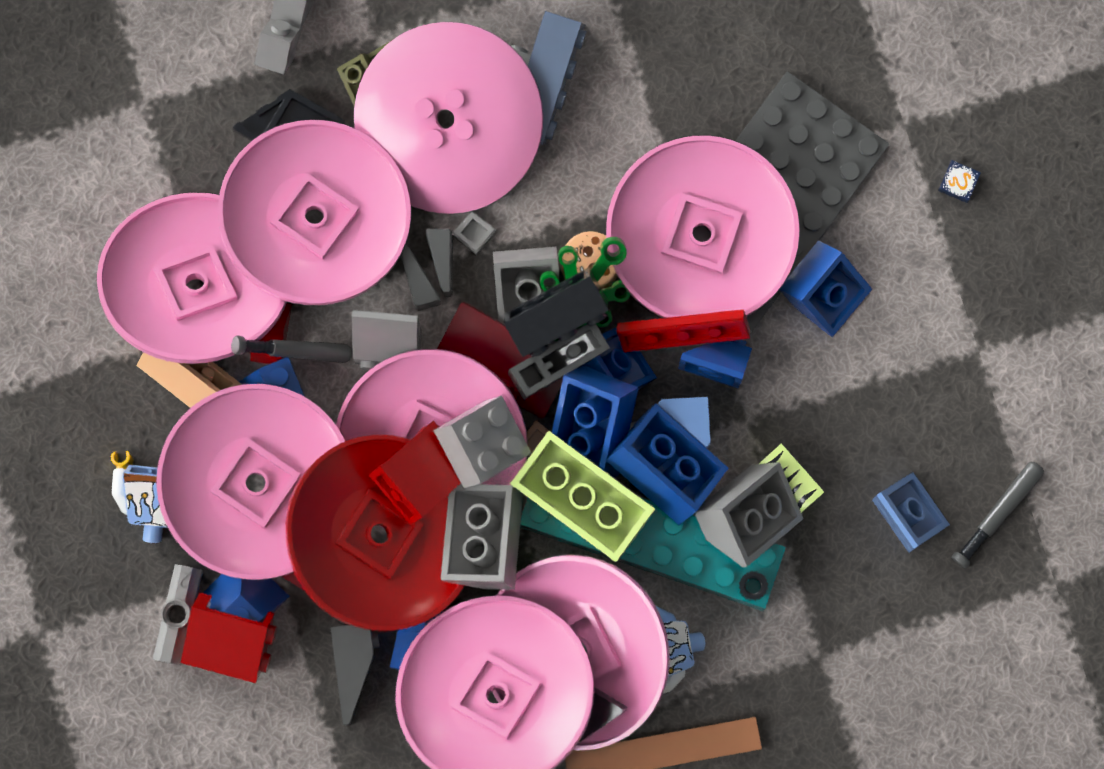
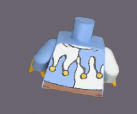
M115 451L111 454V461L117 467L113 471L112 496L121 512L127 515L130 524L144 525L143 541L159 543L162 541L163 527H168L161 513L158 501V468L133 465V457L128 451H126V460L118 463V453Z
M656 606L664 623L669 644L670 662L668 678L663 692L665 694L672 691L685 677L686 669L694 666L693 653L705 649V638L701 632L689 633L686 621H676L674 614Z

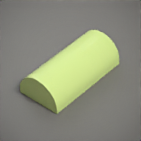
M550 431L547 432L510 483L615 562L627 550L655 511V508Z

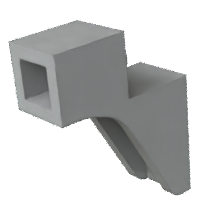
M274 0L271 18L260 34L254 65L283 75L293 62L302 27L314 0Z

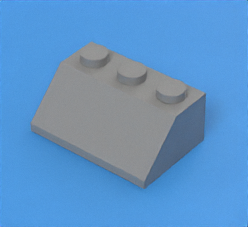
M780 462L749 466L702 504L697 512H695L706 540L741 567L750 565L804 519Z
M460 484L449 494L441 581L481 589L515 590L523 494L512 485L481 484L463 488L462 484Z

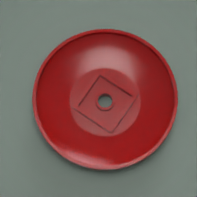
M361 436L347 440L326 451L310 465L300 478L291 496L286 514L285 538L287 552L293 571L303 589L321 609L334 618L365 630L395 631L421 624L449 606L465 586L441 581L449 494L423 518L410 525L369 476L372 471L386 462L411 440L400 436ZM378 525L386 530L387 538L384 543H377L372 539L371 530L374 526Z

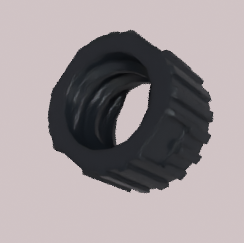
M757 571L747 572L738 583L740 594L749 601L760 600L768 590L767 579L762 573ZM749 579L759 581L761 587L758 593L752 594L746 590V583Z

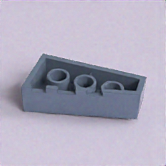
M547 11L544 13L528 63L542 100L543 131L540 142L542 145H545L547 139L552 140L558 122L553 120L557 109L562 110L567 92L563 90L567 79L571 80L577 65V61H574L577 49L582 48L587 33L584 30L585 24Z

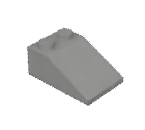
M556 247L493 252L498 321L504 323L506 312L544 292L540 286V277L544 272L553 271L559 277ZM546 278L543 283L546 286H552L556 281L553 278ZM552 341L548 343V347L557 341Z
M352 310L353 360L355 364H360V369L370 370L387 358L407 351L421 349L422 329L418 316Z

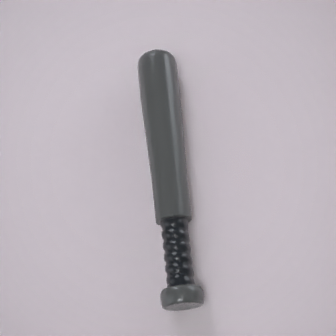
M241 335L234 336L231 342V350L235 355H242L244 352L267 353L275 357L337 363L348 362L352 355L351 347L344 343L275 339L255 341L245 339Z
M1036 462L1027 463L991 511L978 525V531L961 549V552H955L952 555V560L963 569L969 567V560L980 548L981 544L988 537L991 538L1005 519L1042 478L1044 470Z

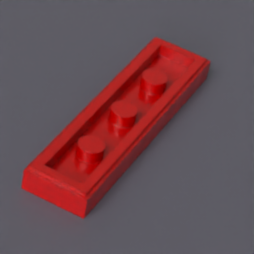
M744 309L617 323V334L623 351L632 352L750 339V328Z

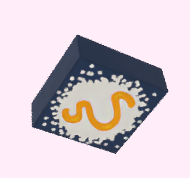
M951 160L938 191L968 203L981 172Z

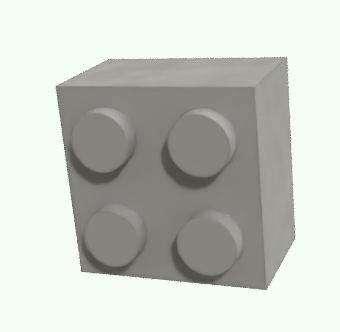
M502 395L481 402L434 430L463 488L481 484L532 454Z

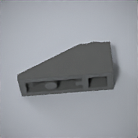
M586 324L579 328L577 334L562 342L559 340L550 345L549 349L540 355L530 357L508 371V375L523 400H526L563 378L565 374L607 351L610 347L596 324L592 326Z
M344 625L330 628L342 721L344 726H348L353 723L375 659V648H380L378 631Z

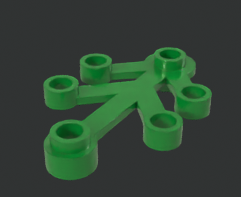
M608 237L602 242L600 247L601 255L591 268L597 281L600 280L610 265H618L625 260L627 250L622 239ZM615 244L619 246V250L615 253H610L607 250L608 246ZM572 246L562 247L559 250L558 258L564 268L565 278L568 279L577 274L576 263L578 261V254ZM570 252L574 255V258L570 261H565L562 258L563 254ZM546 271L540 277V286L543 291L559 284V277L553 271ZM546 278H553L556 281L552 286H546L543 282ZM620 280L614 282L611 287L602 289L608 301L624 302L629 299L630 293L628 290L624 295H617L615 293V290L619 287L626 289ZM610 309L605 312L608 317L596 323L598 327H606L611 323L612 315ZM586 322L585 324L577 327L576 329L581 328L588 323Z

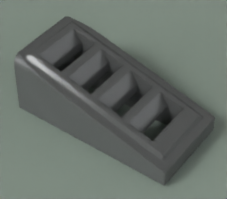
M426 229V236L442 293L445 297L453 296L452 231L450 229Z
M405 244L401 253V259L415 309L421 311L441 305L437 291L410 248Z

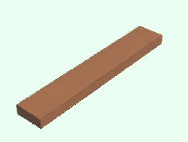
M756 717L616 742L598 749L573 750L565 758L566 769H657L760 750L762 747Z

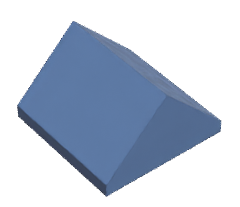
M708 397L661 399L657 405L709 449L711 440Z
M913 472L872 499L908 553L950 525Z

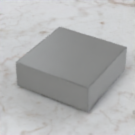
M471 211L452 234L455 239L477 256L497 230L477 213Z

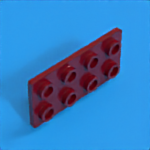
M462 302L459 305L437 349L459 353L483 364L503 381L519 406L540 418H544L561 389L563 378L523 400L508 375V371L530 358L531 355L528 354L522 357L503 323L466 302Z

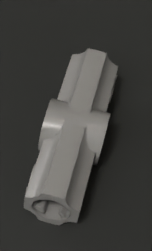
M175 564L166 604L162 609V622L153 660L181 666L191 607L198 595L203 570ZM182 606L186 611V617L181 623L174 624L170 619V613L175 607Z

